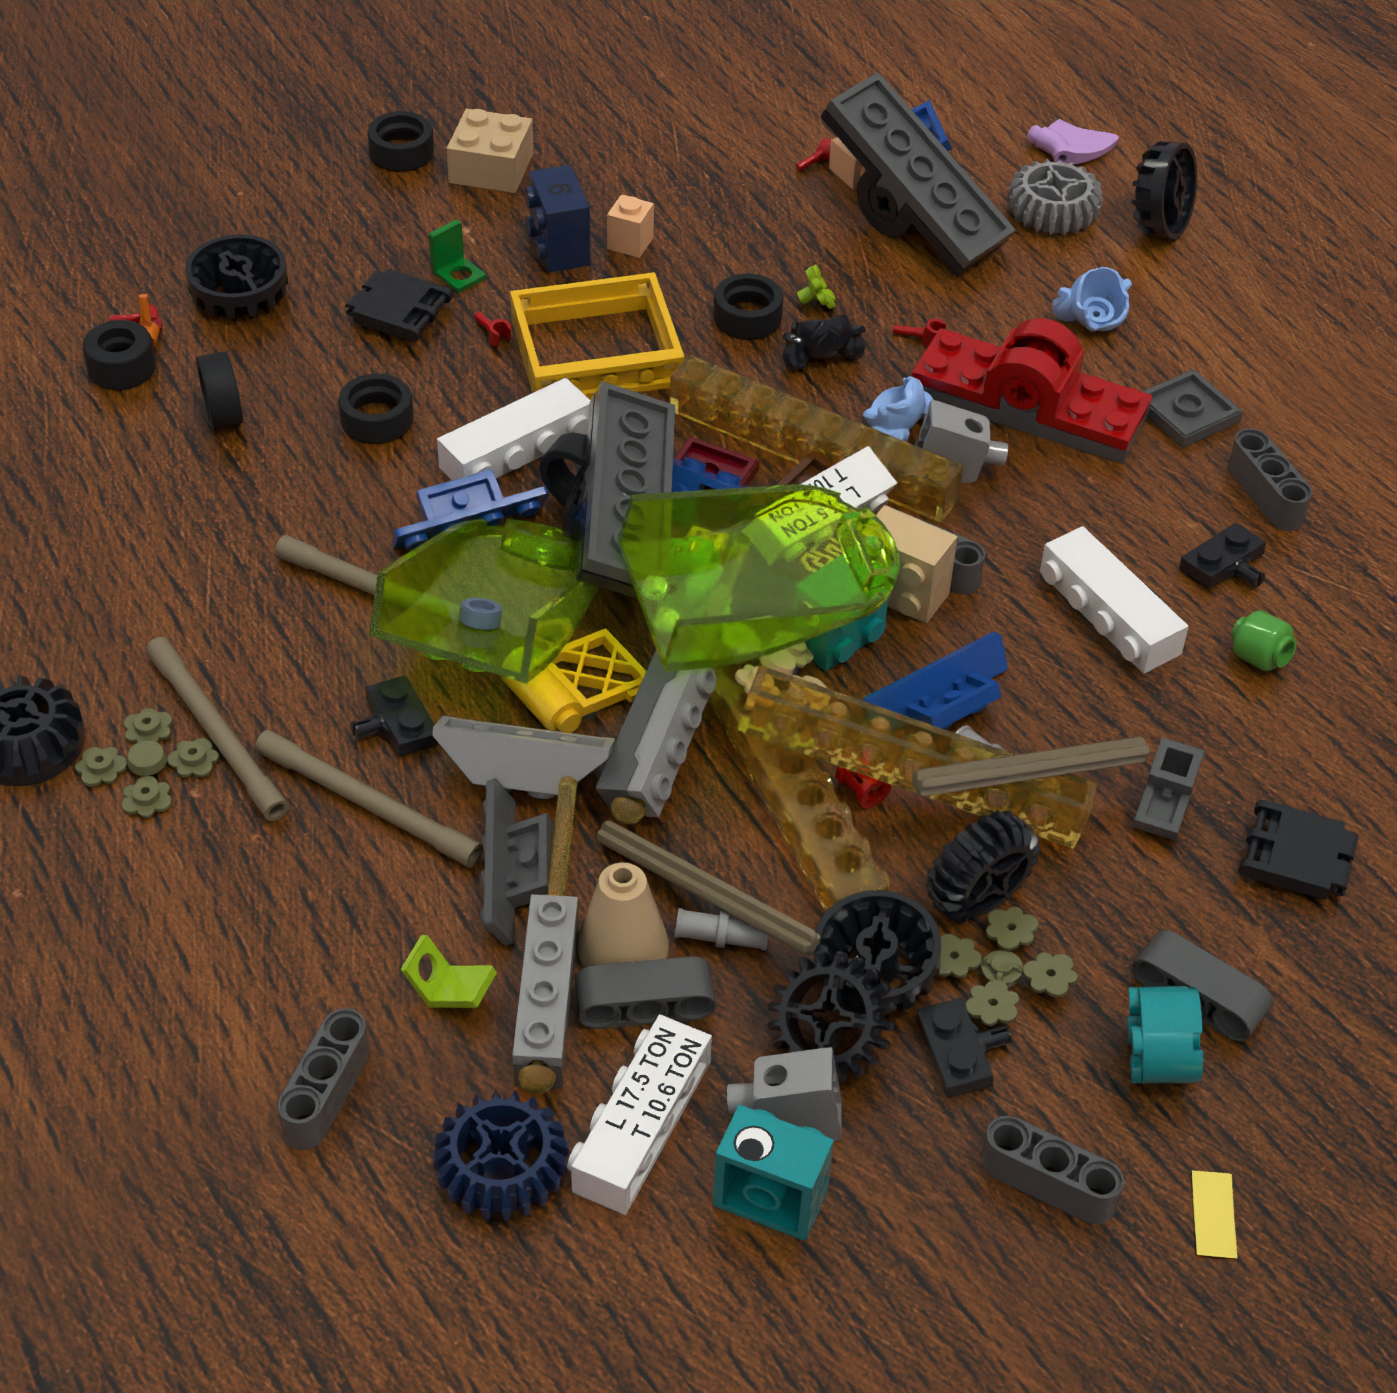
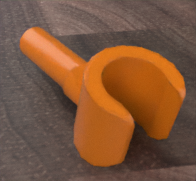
M140 294L139 324L144 326L150 333L154 348L160 329L156 323L151 321L148 295Z

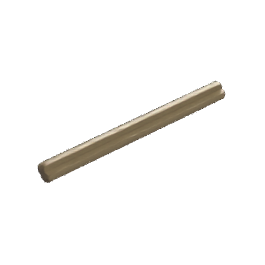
M1138 736L931 767L915 771L912 787L915 788L917 795L924 797L1136 764L1146 761L1150 748L1146 745L1144 738Z
M605 821L597 832V840L604 846L721 910L729 912L732 916L806 956L812 955L820 943L821 937L815 930L612 821Z

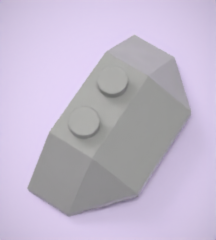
M442 716L433 727V737L472 784L485 785L486 789L487 781L496 778L507 792H510L511 789L528 791L529 796L539 799L553 798L554 795L563 794L606 761L612 753L615 744V738L512 726Z

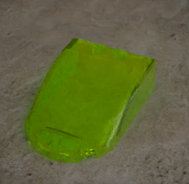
M793 484L631 495L617 542L664 672L723 666L766 656L819 637L872 614L886 602L899 574V553L891 533L882 521L865 506L858 510L840 500L841 493L818 486Z
M485 519L460 522L447 528L378 571L369 636L422 651L423 655L430 659H448L461 663L462 667L469 671H487L526 684L540 674L559 655L573 635L599 589V586L576 580L578 541L565 538L562 529L506 519L505 527L486 526L487 521ZM474 597L495 601L503 609L500 626L495 629L482 630L464 625L459 620L461 602Z

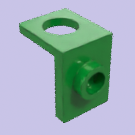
M456 219L429 233L431 273L457 293L486 279V274L464 257L462 223ZM461 270L471 274L469 278L464 280H457L451 277L452 273Z

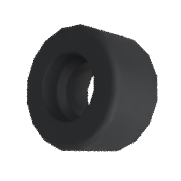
M113 320L99 324L91 329L83 340V354L88 375L94 383L103 388L113 390L133 388L148 380L155 370V355L151 335L144 326L134 321Z

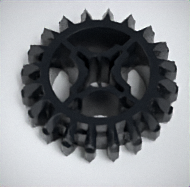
M997 810L989 816L984 814L979 817L976 823H968L965 830L960 834H955L954 839L948 845L943 846L944 851L934 859V867L927 874L929 880L925 888L929 892L928 896L933 901V905L942 914H945L948 918L959 924L968 919L975 921L980 915H986L991 910L998 908L1005 900H1011V895L1017 889L1022 888V882L1025 878L1031 876V868L1038 861L1037 855L1041 847L1038 844L1039 838L1033 833V829L1009 810L1004 812Z
M837 951L832 962L827 952H817L816 966L809 958L802 957L799 959V967L802 974L800 975L794 969L787 968L784 971V975L791 984L788 987L775 984L773 987V991L783 997L781 1003L770 1002L767 1005L769 1011L779 1013V1020L768 1022V1029L782 1032V1035L776 1038L772 1045L775 1049L790 1047L787 1053L812 1050L801 1034L798 1019L806 1020L813 1026L815 1031L814 1043L819 1044L818 1049L832 1047L833 1055L835 1047L841 1045L842 1037L847 1031L855 1028L864 1029L861 1037L851 1049L834 1057L839 1082L847 1081L848 1068L854 1076H863L865 1068L862 1058L870 1065H878L880 1059L873 1048L876 1046L880 1049L889 1050L891 1043L881 1037L882 1031H895L897 1028L896 1023L884 1021V1013H892L897 1010L895 1003H882L881 998L888 995L891 991L888 984H879L873 987L879 978V970L870 968L863 973L865 960L855 957L848 965V957L845 952ZM829 978L828 986H823L822 994L815 1003L810 1005L801 1004L805 994L812 986L821 980ZM846 980L853 984L862 996L866 1015L859 1014L850 1007L848 1002L849 991L845 990ZM838 1011L840 1016L850 1017L851 1021L839 1020L838 1023L824 1022L823 1017L813 1016V1012Z

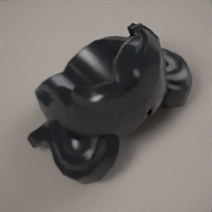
M844 314L827 321L805 320L801 323L793 322L791 333H784L783 339L786 341L782 354L784 363L790 370L799 371L806 367L810 358L823 359L841 354L848 359H860L866 348L865 341L861 336V333L866 331L863 325L852 327L848 316Z

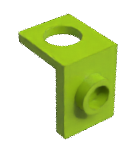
M428 935L420 936L401 967V972L428 1008H477L497 974L492 965L450 966ZM425 954L429 956L432 962V973L427 981H424L419 974V962Z

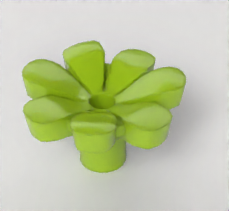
M817 264L813 267L810 266L805 271L809 279V286L797 292L801 303L804 305L816 299L822 306L827 305L829 309L836 308L834 302L836 300L835 295L830 289H825L827 285L821 276Z

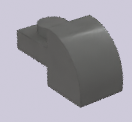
M1161 738L1149 773L1147 785L1134 819L1133 828L1176 841L1194 790L1205 750Z

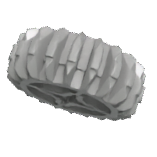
M1045 159L1044 163L1033 161L1031 166H1022L1019 172L1014 173L1007 195L1009 198V212L1014 214L1015 221L1023 222L1024 228L1033 227L1036 229V233L1044 231L1048 232L1050 236L1052 233H1060L1064 237L1067 232L1078 234L1080 229H1089L1090 223L1096 222L1103 201L1101 182L1095 180V174L1086 173V167L1077 168L1074 166V162L1066 164L1062 163L1060 159L1058 162H1050L1048 159Z

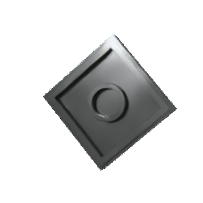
M1194 369L1143 391L1153 395L1148 418L1182 448L1241 422L1243 411Z

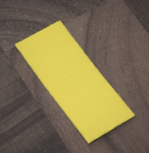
M1192 1170L1197 1255L1237 1259L1232 1174Z

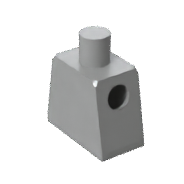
M931 400L912 452L913 480L973 483L977 481L983 463L999 466L1005 465L1008 455V443L990 439V422L986 416Z
M832 1047L759 1057L754 1062V1083L728 1084L727 1105L729 1114H734L738 1105L753 1110L762 1109L772 1113L777 1119L799 1127L808 1126L815 1128L823 1133L824 1136L832 1138L834 1141H841L842 1097Z

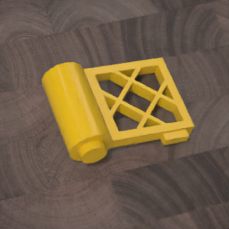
M605 628L538 655L532 650L519 651L504 664L501 671V679L547 730L572 733L579 727L583 716L625 699L632 703L646 670ZM603 645L612 656L611 658L588 654V651ZM565 661L578 664L577 671L559 669L555 663ZM584 665L608 670L606 678L582 673ZM614 671L629 674L635 680L623 682L613 680L611 677ZM578 685L600 689L602 693L586 699L578 690Z

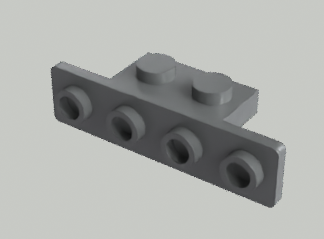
M494 778L486 783V799L483 801V810L486 816L485 834L482 836V845L485 851V869L481 872V880L484 887V906L481 907L480 916L486 931L493 933L504 946L514 943L515 908L530 903L531 894L555 895V822L547 813L516 823V802L500 782Z

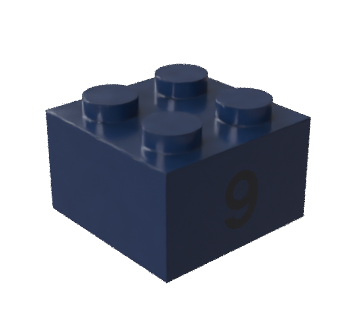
M565 165L529 171V186L524 188L526 205L530 209V216L525 217V224L529 238L534 237L537 258L544 260L548 272L590 266V207L572 166Z

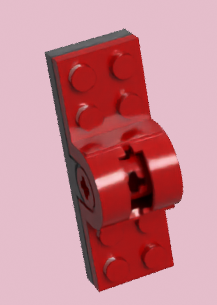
M1045 318L1029 319L1018 325L1016 329L1012 328L1001 347L940 328L912 371V377L920 380L923 390L928 392L933 400L986 416L989 421L1124 464L1148 419L1153 395L1134 388L1081 373L1084 350H1082L1079 340L1064 325Z

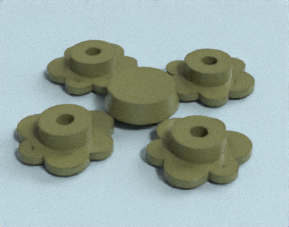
M146 708L139 714L127 716L124 720V727L127 730L125 733L126 740L131 743L137 742L130 748L127 760L125 757L118 755V751L114 747H107L105 749L91 747L83 752V760L76 763L75 769L81 775L83 784L89 787L98 786L102 782L105 784L116 782L117 774L123 773L127 767L134 774L144 776L138 779L135 785H128L124 788L125 798L121 805L123 811L127 814L139 813V816L142 818H150L155 812L168 810L172 804L171 797L168 795L170 793L169 784L166 782L158 783L157 779L150 775L161 771L168 762L171 768L177 769L180 777L187 778L192 774L196 777H206L213 770L212 764L218 762L219 753L213 750L212 742L209 739L199 738L191 742L181 741L177 745V750L171 752L167 757L158 742L159 740H166L171 736L169 727L173 723L172 716L167 712L156 713L154 709Z
M1010 907L1007 911L996 909L989 913V926L986 929V936L991 940H997L998 946L1003 950L993 951L986 955L983 960L981 954L974 950L975 944L973 940L969 938L960 940L953 934H945L940 937L941 969L940 973L936 975L942 977L953 975L956 978H964L968 975V970L977 969L981 965L987 984L985 987L977 985L971 989V998L967 1000L965 1007L970 1017L981 1018V1022L985 1026H994L997 1022L1008 1024L1016 1020L1018 1013L1016 1006L1019 1003V996L1016 992L1008 991V988L1018 983L1022 973L1027 980L1031 981L1030 987L1034 992H1046L1048 995L1056 998L1066 995L1068 987L1076 984L1078 981V975L1073 970V960L1065 954L1052 956L1047 952H1042L1037 955L1036 961H1029L1023 967L1021 959L1016 954L1010 952L1018 948L1019 944L1024 946L1032 944L1034 940L1033 933L1038 929L1037 918L1030 914H1023L1022 909L1019 907Z

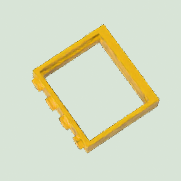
M655 272L510 291L511 321L532 393L564 378H567L588 399H592L601 381L634 392L684 386L685 357ZM646 309L660 348L658 351L540 366L528 325Z

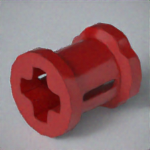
M856 751L853 754L847 755L836 767L835 779L841 785H848L857 795V802L863 809H870L881 803L888 796L892 788V782L886 775H879L869 765L870 758L863 751Z

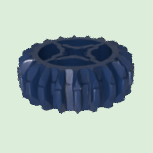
M496 1089L491 1100L485 1102L475 1094L472 1100V1108L458 1103L455 1110L456 1118L445 1117L442 1124L443 1132L437 1133L435 1138L436 1151L433 1155L434 1169H437L438 1184L441 1189H447V1196L451 1204L462 1201L463 1210L467 1216L480 1208L481 1215L486 1222L493 1212H501L502 1218L508 1222L511 1217V1211L517 1209L527 1218L531 1212L530 1203H535L545 1208V1204L548 1202V1193L558 1194V1190L561 1187L560 1178L565 1177L568 1170L566 1156L569 1155L568 1142L564 1138V1128L561 1125V1121H554V1114L551 1112L550 1107L539 1110V1103L536 1101L535 1096L522 1103L516 1090L509 1099H501ZM474 1143L477 1146V1152L473 1154V1160L465 1165L462 1157L467 1148ZM536 1145L541 1154L530 1168L525 1163V1159L529 1156V1150Z

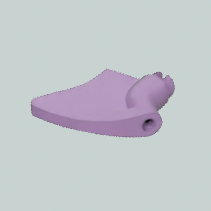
M1058 119L1049 127L1041 128L1038 125H1034L1030 128L1027 135L1029 143L1035 144L1036 148L1049 153L1055 162H1058L1060 159L1062 163L1066 164L1071 162L1079 164L1101 157L1111 151L1117 145L1119 139L1116 134L1083 129L1061 119Z

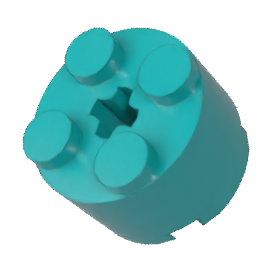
M1187 986L1128 987L1129 1016H1127L1128 1045L1132 1047V1055H1130L1131 1083L1189 1084L1202 1082L1203 1050H1200V1034L1203 1033L1198 989Z

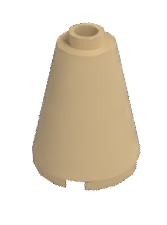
M615 863L602 871L577 936V958L583 969L593 965L667 959L669 949L668 935L646 876L636 865Z

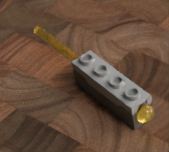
M737 544L733 546L688 651L686 649L656 648L614 744L612 753L595 789L611 810L614 818L622 824H635L644 815L646 817L659 818L665 801L671 795L672 784L680 765L686 759L687 748L695 729L700 725L702 713L710 693L714 691L718 676L704 654L749 553L748 549L742 545Z
M569 776L562 777L559 781L547 895L531 894L512 1057L514 1086L523 1087V1089L532 1094H542L551 1088L563 1089L579 930L578 897L566 896L577 789L576 779Z

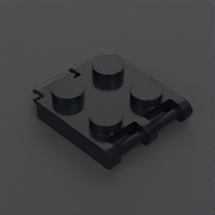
M388 269L386 273L374 271L361 286L365 290H358L346 303L345 307L348 308L346 314L353 317V322L417 342L422 336L421 330L424 326L437 318L438 309L443 303H449L454 294L447 287Z
M1266 800L1257 801L1254 808V813L1257 816L1254 829L1248 831L1246 842L1249 845L1246 859L1240 861L1238 872L1247 878L1326 900L1328 894L1344 896L1359 835L1344 829L1345 822ZM1266 819L1270 820L1267 832L1263 831ZM1261 849L1259 862L1255 861L1257 850Z

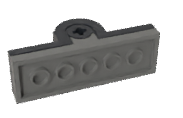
M879 72L830 100L820 117L866 169L856 184L857 199L863 215L877 231L890 237H903L917 228L957 276L1004 246L1016 231Z
M604 381L600 382L589 404L585 460L572 484L562 525L563 536L579 542L576 580L651 603L656 602L666 586L668 580L675 426L674 404Z

